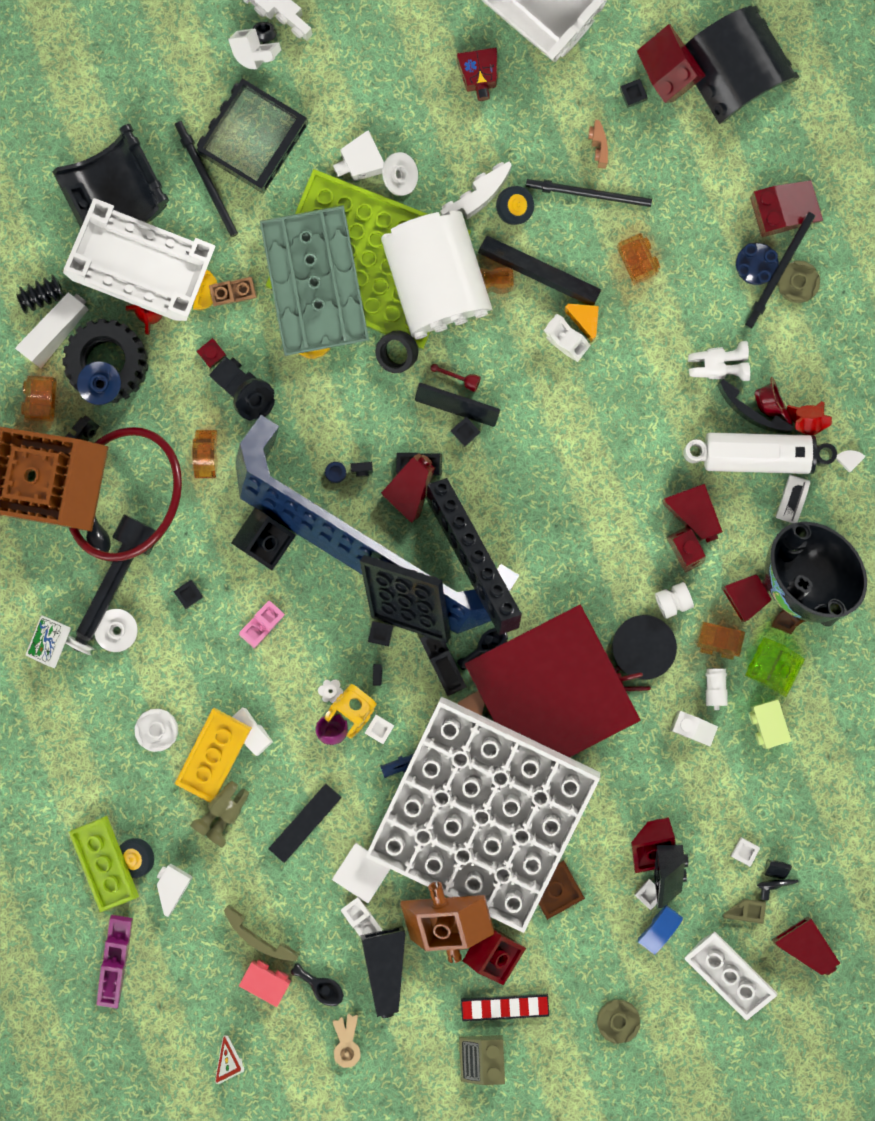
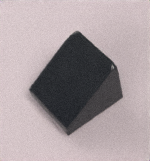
M768 859L764 875L786 879L792 866L785 862Z

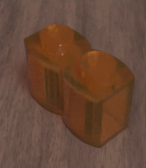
M497 268L492 271L480 269L487 293L492 291L497 294H505L513 291L512 269Z
M27 376V381L23 382V393L26 394L25 402H22L21 413L28 421H54L57 381L54 377Z
M701 622L696 647L700 648L701 653L712 655L714 651L721 653V658L734 660V656L740 657L745 632Z

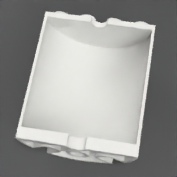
M481 0L553 62H556L560 56H565L595 21L593 17L602 11L607 0Z
M450 210L442 216L439 215V212L424 215L392 228V233L384 234L381 237L410 334L415 339L424 338L427 336V332L433 330L435 332L444 331L447 329V325L455 322V325H461L468 322L467 319L470 317H484L488 315V311L493 310L462 212Z

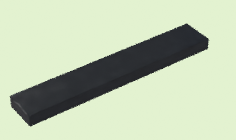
M490 236L485 237L478 250L479 254L590 306L595 305L602 290Z

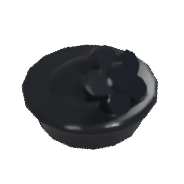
M259 22L253 26V29H256L259 42H262V44L270 42L277 35L274 26L269 22Z

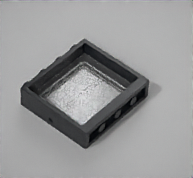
M242 78L240 83H236L231 90L232 95L229 100H225L222 103L218 117L213 118L208 126L209 131L206 136H202L199 139L197 151L200 156L264 194L306 129L308 120L307 117Z

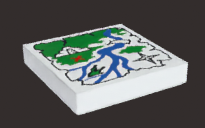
M41 615L26 656L55 668L71 627Z

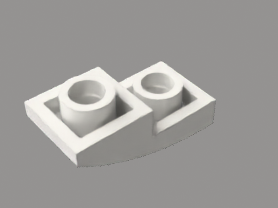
M242 707L232 716L252 727L244 744L256 756H259L273 743L261 725H257L246 708Z

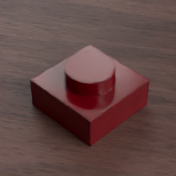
M213 338L196 351L210 369L227 356Z

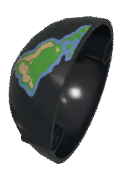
M796 522L783 528L769 547L765 561L767 586L777 604L790 615L804 621L821 623L824 626L830 627L839 619L855 611L862 604L867 591V574L863 561L852 544L835 530L815 522Z

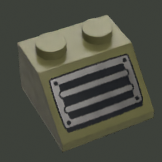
M503 1035L459 1037L461 1082L478 1085L505 1084Z

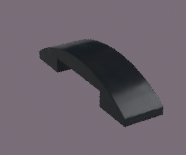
M724 379L717 385L728 405L751 424L777 433H789L794 428L777 415L769 421L738 400L736 397L740 390Z

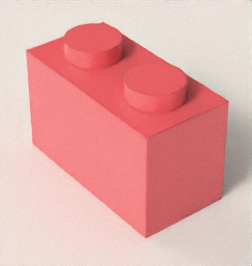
M260 959L258 961L253 960L239 987L277 1007L291 982L288 979L289 976L280 970L275 972L269 969L270 965Z

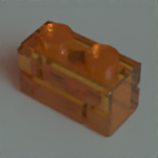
M642 233L617 244V250L633 285L655 277L660 268L657 257H652L649 251L651 244L648 238H643Z

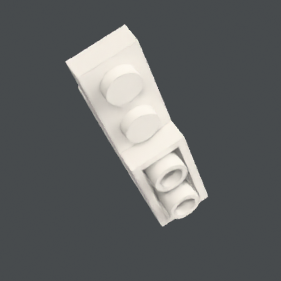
M243 0L247 4L249 2L255 6L254 10L261 17L266 16L271 19L275 15L283 25L287 23L292 28L293 34L298 38L303 37L307 41L312 36L311 27L300 19L302 16L301 7L292 0Z
M510 161L505 164L501 162L492 168L493 171L490 173H482L475 177L472 185L474 192H471V190L460 196V200L454 203L450 201L443 205L442 210H440V216L450 210L462 212L466 219H469L478 213L497 195L511 171L512 165Z

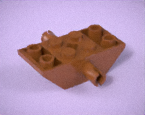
M433 882L428 886L432 899L400 902L410 940L425 951L446 950L448 961L453 963L452 958H454V962L457 963L462 959L459 949H468L494 934L485 895L445 898L442 883L437 882V887L436 882Z

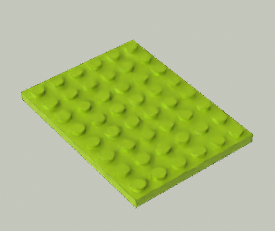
M313 169L295 214L344 205L366 327L385 335L399 330L411 335L381 237L384 234L392 233V228L404 222L428 214ZM269 275V278H268L267 283H266L265 286H266V288H269V289L272 290V285H271V280H270V275ZM431 331L427 332V336L424 338L415 339L413 337L418 348L424 350Z

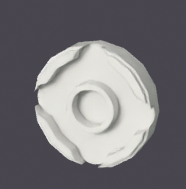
M150 709L144 712L135 725V737L138 743L152 752L170 748L178 735V724L174 716L162 709Z

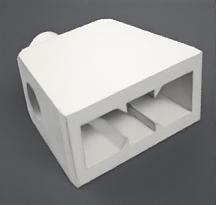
M368 130L340 150L343 161L333 165L338 177L349 172L353 181H358L382 174L384 161Z

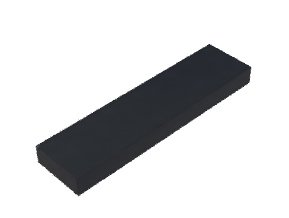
M325 783L268 849L285 863L342 797Z

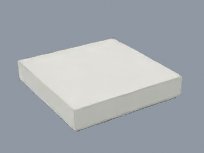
M355 843L332 880L366 903H369L390 868L365 857L368 850Z

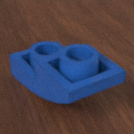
M665 905L652 919V924L638 937V943L655 955L676 931L683 917Z

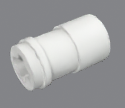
M706 669V706H714V710H720V706H728L726 669Z

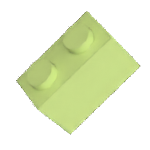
M779 699L750 707L752 712H749L751 723L753 725L756 724L758 732L755 733L759 746L762 745L763 748L768 749L791 742Z

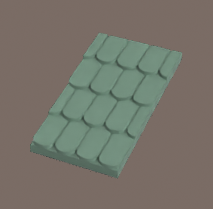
M344 205L261 220L260 226L284 356L368 341L369 337Z

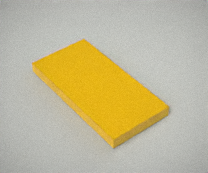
M213 708L175 784L210 803L219 794L252 727Z

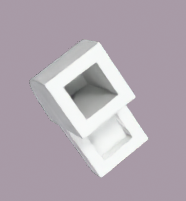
M256 29L236 31L228 39L236 60L249 69H258L263 62L273 61L281 51L279 42L260 45Z
M558 314L555 315L543 330L551 344L576 362L580 360L591 346L582 334L570 328L564 318Z

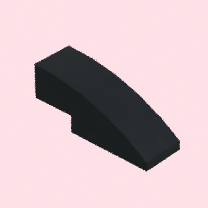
M417 634L447 697L467 688L446 643Z

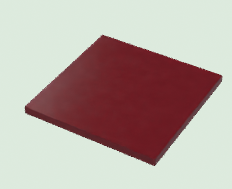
M581 604L465 663L494 722L569 758L641 721Z

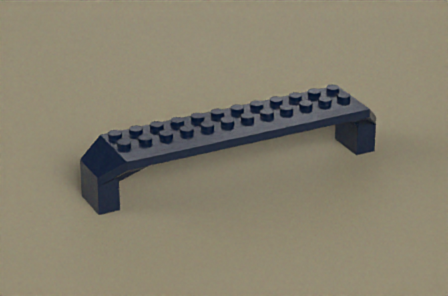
M260 415L241 441L235 462L239 497L241 500L257 508L360 574H362L360 560L363 555L428 575L271 477L266 456L274 446L279 426ZM500 564L497 570L510 591L519 575ZM443 584L451 631L459 634L491 621L475 589L456 592Z

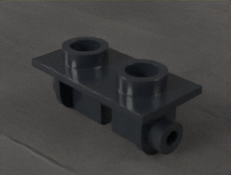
M85 415L83 418L80 417L72 427L77 433L73 435L68 432L65 437L89 441V439L95 436L100 426Z

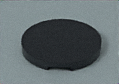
M639 615L626 620L617 629L612 640V655L617 666L627 675L643 673L642 677L635 678L639 680H650L664 674L672 666L677 653L676 638L671 628L661 619L650 615Z

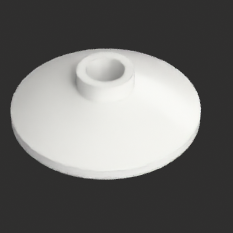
M402 152L393 153L386 159L382 175L388 190L399 196L411 193L418 181V170L414 160Z
M108 610L95 632V638L98 644L108 651H124L136 640L138 633L137 623L133 616L124 610ZM117 626L121 629V632L118 635L114 634L113 632L114 628Z

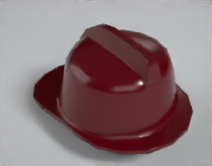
M771 377L769 384L755 391L754 395L757 405L765 415H783L786 421L792 425V418L780 396L774 378Z

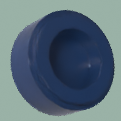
M331 462L327 465L325 476L328 481L337 484L346 478V468L342 463Z

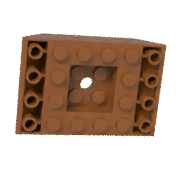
M0 427V516L92 532L109 447L75 438ZM34 470L36 472V478L34 481L30 482L28 480V475L31 471Z

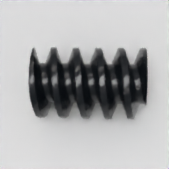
M53 274L51 275V282L44 277L43 285L36 280L35 288L28 283L27 291L19 287V294H16L25 314L28 313V307L35 311L36 304L43 308L44 300L48 305H51L52 297L55 301L59 302L60 294L62 297L65 296L58 279Z

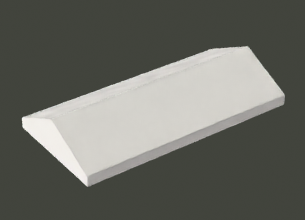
M715 931L703 938L684 958L746 1021L778 995Z

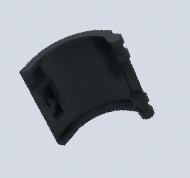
M751 5L724 16L685 44L706 75L695 85L719 124L727 121L738 110L765 92L785 83L792 84L800 78L798 73L793 71L792 63L787 59L767 26L766 20L759 15L760 10L757 6L752 7Z
M131 124L122 126L119 129L121 133L119 137L100 153L78 163L56 167L52 171L80 228L94 198L113 205L114 210L145 223L152 221L167 207L169 198L167 194L163 193V186L157 180L140 146L141 143L138 137L134 136V129Z

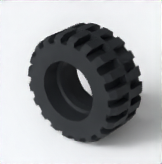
M98 319V322L95 323L91 320L86 322V327L82 328L79 326L76 329L77 334L75 336L70 335L68 338L70 343L63 350L66 355L62 358V363L65 366V375L70 380L69 383L78 391L77 379L81 370L87 366V358L90 352L102 343L111 342L121 347L125 354V364L119 373L121 378L120 392L111 402L114 404L118 403L119 399L124 398L126 400L130 398V393L133 391L136 393L140 389L138 385L140 382L144 383L146 379L144 374L145 371H148L146 360L148 355L142 341L127 325L120 324L112 319L110 321ZM99 381L97 387L103 388L104 382Z

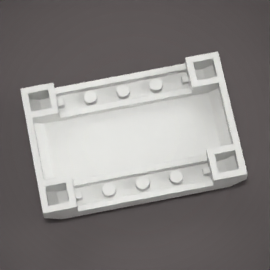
M94 198L63 273L74 282L170 319L187 321L215 245L197 238L194 241L183 238L114 210L113 205Z

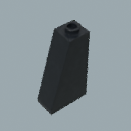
M403 926L360 935L377 1017L389 1018L394 1016V1013L399 1012L406 936Z

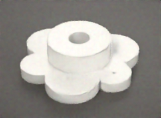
M325 680L323 685L318 688V693L323 696L322 700L324 702L330 701L334 703L337 697L343 694V690L340 688L338 680H332L331 682Z

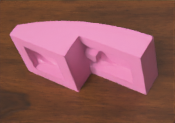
M269 600L239 632V635L255 649L285 614Z

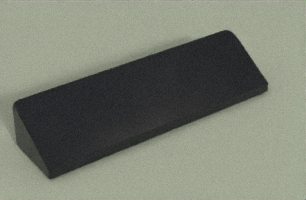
M418 384L415 396L416 402L464 418L467 417L492 427L496 426L500 414L499 408L427 384Z

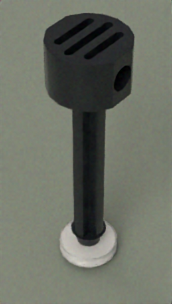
M124 514L112 536L122 543L117 553L139 546L156 529ZM154 545L150 549L145 551L143 554L149 556ZM134 558L112 562L81 624L76 630V638L69 635L67 637L68 639L65 643L73 647L75 651L91 655V650H95L87 643L93 639Z

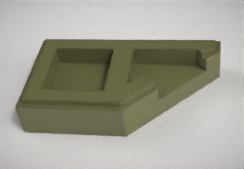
M743 898L723 914V918L764 924L766 902Z

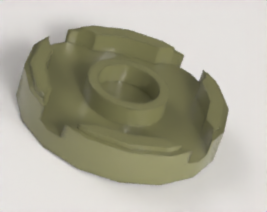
M797 260L789 263L777 284L779 293L784 299L792 303H804L812 299L820 288V276L816 268L806 261Z
M614 999L606 1002L600 1008L597 1015V1026L599 1032L606 1040L615 1044L626 1043L637 1035L640 1029V1016L632 1003L624 999Z

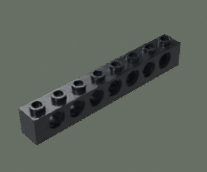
M448 478L428 484L426 500L498 634L501 635L518 629L522 613Z

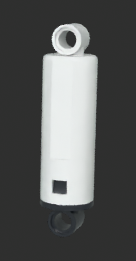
M707 433L705 442L697 439L690 441L685 446L683 455L690 463L704 461L707 471L814 474L816 465L825 467L835 461L837 450L829 443L817 445L816 436ZM690 447H698L701 452L700 456H692ZM821 450H826L829 453L828 460H823L820 457Z

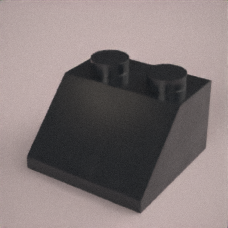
M254 508L231 544L270 570H273L296 535L268 515Z
M656 845L654 882L658 908H663L680 894L683 882H687V872L684 868L688 867V854H684L683 845Z

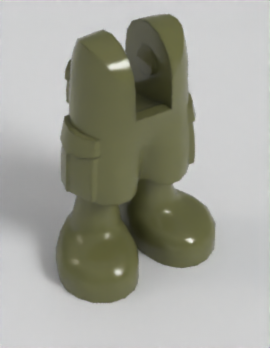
M230 781L219 795L217 794L207 806L209 812L201 819L192 821L190 825L203 836L206 835L221 848L226 844L223 831L227 823L233 824L240 815L241 808L249 796V792L243 788L234 800H231L230 798L238 787V784ZM220 816L219 820L210 829V825L215 819V817Z

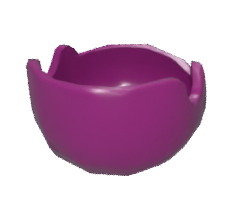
M340 714L334 715L329 722L325 720V716L321 717L316 723L315 729L318 739L327 745L341 743L348 733L347 720H344Z

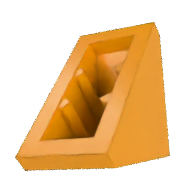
M567 304L564 309L566 314L590 342H593L597 333L599 306Z

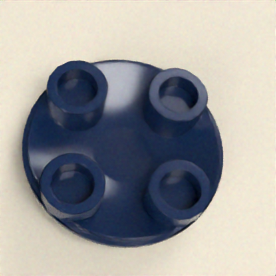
M750 243L739 252L736 259V270L739 276L745 282L752 285H762L769 282L779 265L777 252L764 243Z

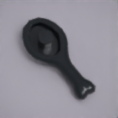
M95 515L92 532L87 531L86 540L94 548L109 552L111 547L110 537L107 531L99 524Z
M496 628L487 630L481 636L477 648L466 657L457 660L461 670L467 669L465 663L506 643L508 640L507 633L499 635Z
M299 963L294 965L291 974L307 982L320 1003L327 1006H337L343 1001L344 994L342 988L336 981L330 978H316L305 971Z

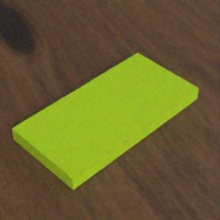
M107 816L69 831L100 912L139 897Z

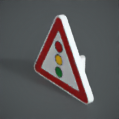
M223 1036L215 1078L216 1084H220L244 1072L242 1059L238 1057L228 1036Z

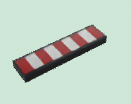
M548 993L461 998L462 1022L549 1017Z

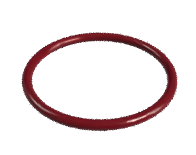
M139 427L121 428L104 435L95 442L106 445L115 439L125 436L148 438L158 444L165 452L173 473V492L168 511L157 530L139 546L119 553L104 552L91 546L81 535L79 529L69 528L76 543L86 553L97 559L124 561L141 555L161 539L176 515L182 491L180 464L169 443L151 430Z

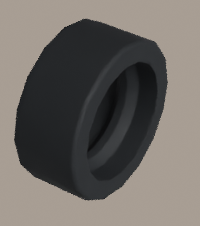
M401 330L392 331L383 336L377 343L375 350L376 359L380 366L391 373H402L412 367L417 361L419 353L418 345L414 338ZM392 340L401 342L407 350V360L402 364L395 363L387 354V344Z

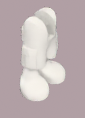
M741 341L735 350L725 352L723 347L689 354L688 362L705 361V367L689 369V375L691 377L725 379L726 374L738 376L742 381H749L750 365L748 362L737 365H726L724 363L725 361H747L749 357L748 342Z

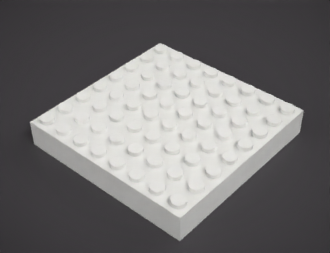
M441 697L365 857L427 887L433 882H436L438 887L437 882H441L444 895L448 897L485 895L490 917L524 933L600 780V772Z

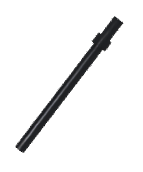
M182 121L176 122L174 125L181 137L180 142L183 148L187 149L230 237L238 235L194 146L195 142L192 136L188 134Z
M546 179L544 181L526 180L527 188L540 189L545 193L552 191L651 207L652 199L557 184L552 183V180Z
M807 213L761 297L752 306L751 309L753 311L745 326L752 329L760 314L763 315L767 308L765 306L816 216L813 213Z

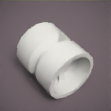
M684 582L672 586L671 591L665 589L655 593L656 601L665 619L676 615L678 610L684 612L694 608L693 600Z

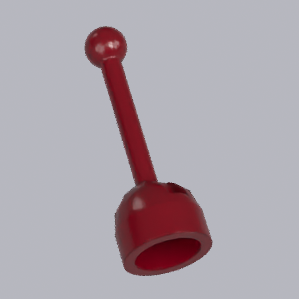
M432 364L430 367L432 372L438 371L464 381L466 389L472 392H476L481 380V376L476 374H469L463 377L439 368L437 364Z

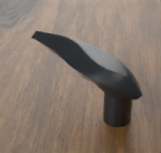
M793 879L763 881L757 885L761 889V900H769L770 890L793 885L799 881Z

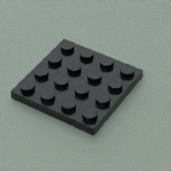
M363 555L360 565L371 618L448 643L451 634L442 580L419 573L416 570L400 567L397 564L381 561L375 557Z

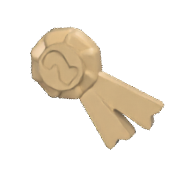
M349 1013L347 1014L346 1028L343 1017H340L339 1020H333V1025L340 1041L334 1049V1059L343 1068L355 1066L360 1059L359 1046L353 1042L358 1019L357 1014L354 1016Z

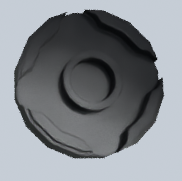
M252 378L243 382L234 394L233 403L235 410L242 418L249 421L258 419L260 415L266 417L275 404L274 389L269 383L260 378Z

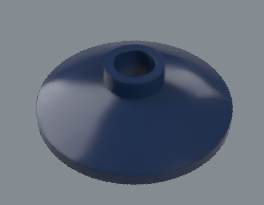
M106 362L90 363L81 370L78 376V391L82 398L91 404L104 405L110 403L120 392V375L112 365ZM99 381L104 382L103 388L97 387Z

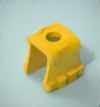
M350 684L343 694H340L330 706L325 715V720L329 722L337 711L342 713L354 723L347 733V737L352 739L369 721L377 703L358 687ZM350 700H358L361 703V708L359 710L351 709L349 706Z

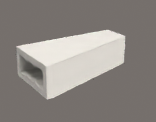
M68 292L15 349L41 369L89 310L84 305L86 301L78 294L72 296Z

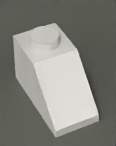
M677 711L670 731L711 746L718 726L685 712Z
M172 864L168 865L167 868L163 866L157 875V878L160 879L157 883V888L164 915L167 917L172 914L193 878Z

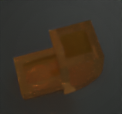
M196 430L192 447L195 478H216L218 465L216 453L217 430Z

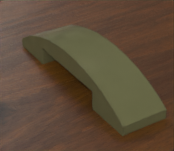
M230 905L225 908L224 912L229 923L249 945L274 958L289 961L297 960L300 955L298 952L283 942L276 949L242 925L246 916Z

